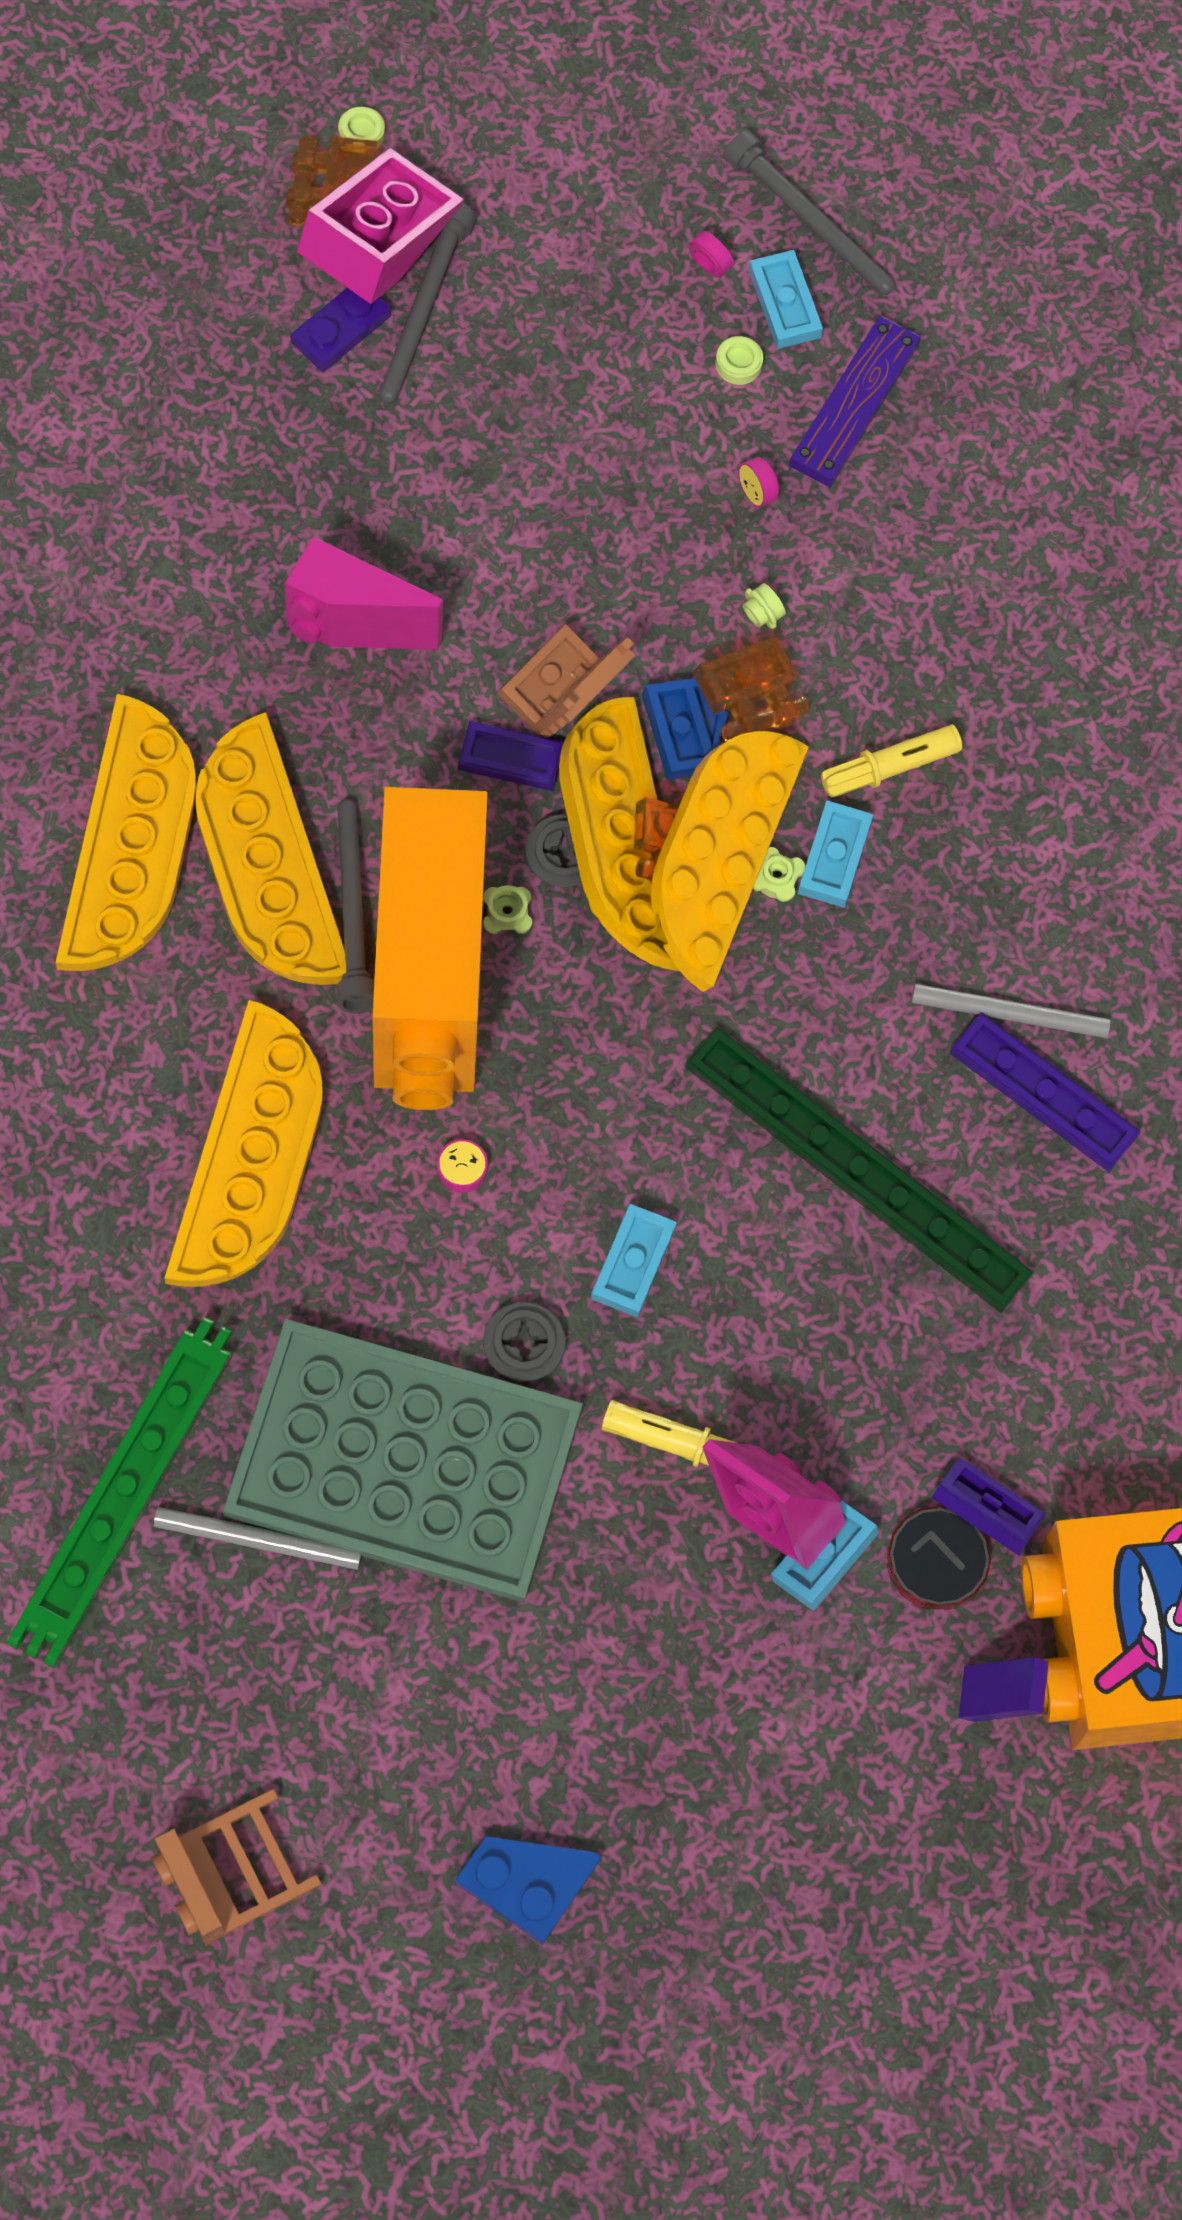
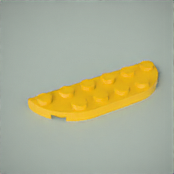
M116 695L56 958L57 970H95L113 965L132 956L142 949L161 929L170 913L176 895L196 801L197 783L194 762L187 743H184L181 736L170 725V720L152 706L129 696Z
M615 698L595 706L572 727L564 741L560 754V785L579 873L592 913L599 919L613 938L629 952L649 964L679 971L663 947L668 942L663 932L659 915L653 916L651 906L653 872L666 840V835L635 698Z
M265 712L243 721L225 734L217 742L216 749L208 759L204 769H201L196 787L195 801L200 833L229 923L243 948L262 966L284 978L313 985L338 984L341 981L342 975L346 973L345 950Z
M769 731L748 732L738 735L710 751L696 767L689 781L654 868L651 885V906L653 916L659 915L661 926L668 942L663 947L682 975L702 992L714 987L809 748L802 742L787 735Z
M248 1000L164 1277L165 1284L182 1287H202L220 1284L243 1275L257 1266L273 1251L283 1237L295 1207L322 1112L323 1091L321 1072L318 1061L301 1036L300 1030L282 1014L252 1000Z

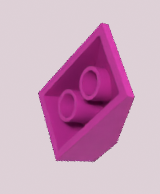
M389 148L308 211L296 252L372 304L399 282L450 221L452 216L460 209L464 199Z
M312 537L285 582L287 626L291 628V631L298 638L308 643L319 641L329 647L438 650L442 643L443 599L315 537Z
M709 1439L702 1446L727 1514L777 1550L792 1558L804 1569H809L818 1555L846 1525L840 1506V1496L826 1483L818 1480L813 1484L801 1476L798 1466L785 1455L777 1453L774 1457L759 1446Z

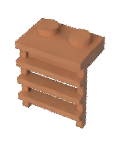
M565 624L497 694L538 736L549 738L567 723H570L635 656L630 650L634 643L626 637L599 658Z
M274 1789L179 1837L175 1829H172L155 1838L159 1853L151 1857L154 1866L165 1887L175 1883L183 1902L175 1905L176 1911L188 1935L198 1931L205 1947L214 1943L215 1940L243 1928L244 1925L262 1916H266L272 1913L273 1910L291 1901L294 1902L303 1895L322 1886L317 1875L299 1884L296 1883L260 1809L279 1800ZM250 1815L287 1889L270 1899L267 1898L231 1825ZM219 1830L222 1831L258 1904L240 1914L202 1840Z

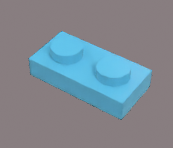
M791 250L750 260L748 271L776 348L780 349L820 339L823 327L795 251Z
M826 801L798 894L845 908L874 814Z
M629 1204L592 1291L591 1299L638 1318L675 1232L677 1222Z
M842 1500L840 1506L846 1525L823 1549L809 1569H804L792 1558L786 1556L771 1573L775 1584L813 1611L879 1534L876 1524Z

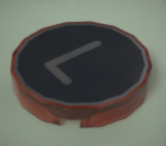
M944 1506L921 1508L905 1517L893 1532L887 1550L889 1578L900 1595L915 1606L929 1610L930 1608L937 1610L957 1609L972 1600L986 1582L992 1560L989 1542L985 1534Z

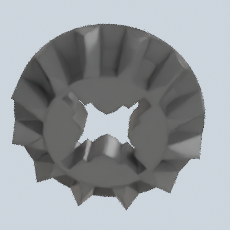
M561 814L542 820L532 829L526 841L525 856L530 873H534L541 879L545 887L553 885L561 887L566 891L570 887L582 885L576 855L570 857V863L567 864V868H563L559 856L551 855V853L559 850L562 837H566V844H569V850L575 853L567 814Z
M514 1303L500 1309L490 1319L484 1332L483 1348L489 1366L500 1373L505 1380L521 1381L526 1385L540 1378L546 1379L561 1363L565 1350V1334L557 1317L548 1309L534 1303ZM522 1324H525L529 1339L541 1343L539 1346L531 1347L527 1362H523V1357L520 1356L518 1348L510 1347L509 1342L517 1341Z

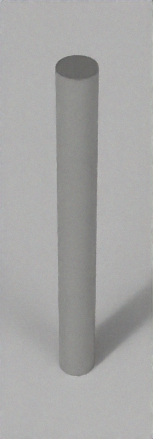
M921 984L914 985L911 1001L914 1004L979 1015L982 1012L991 1018L1106 1039L1111 1019Z
M159 1506L154 1518L153 1526L156 1528L358 1570L360 1565L361 1553L282 1532Z

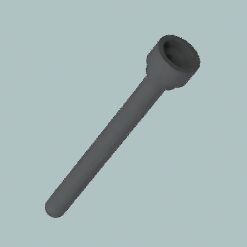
M748 129L740 132L726 147L723 158L737 171L741 169L746 173L752 171L880 294H890L895 287L893 279L764 158L765 151L762 149V142Z
M463 203L438 234L439 237L379 392L380 399L384 403L390 404L396 401L455 245L461 242L464 237L469 236L476 214Z
M344 799L338 804L337 812L346 973L342 975L341 981L337 984L338 1007L342 1011L360 1014L373 1010L374 980L371 978V974L366 971L357 806L354 801Z

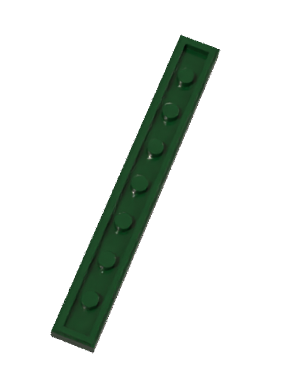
M717 1027L686 1062L685 1068L998 1312L1002 1313L1032 1277L1034 1272L720 1028Z

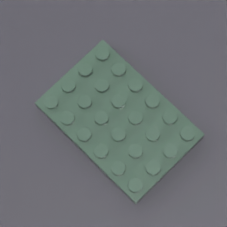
M285 1318L223 1509V1514L228 1518L361 1553V1556L525 1603L583 1403Z

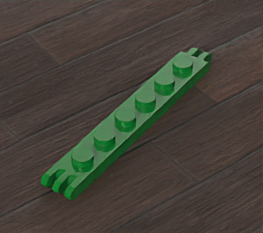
M205 1316L195 1333L189 1329L184 1331L7 1641L8 1645L18 1649L27 1633L31 1632L34 1636L27 1647L26 1654L36 1659L48 1641L53 1645L46 1655L44 1664L53 1669L58 1665L229 1364L233 1352L226 1349L233 1335V1329L224 1325L214 1342L208 1340V1337L216 1321Z

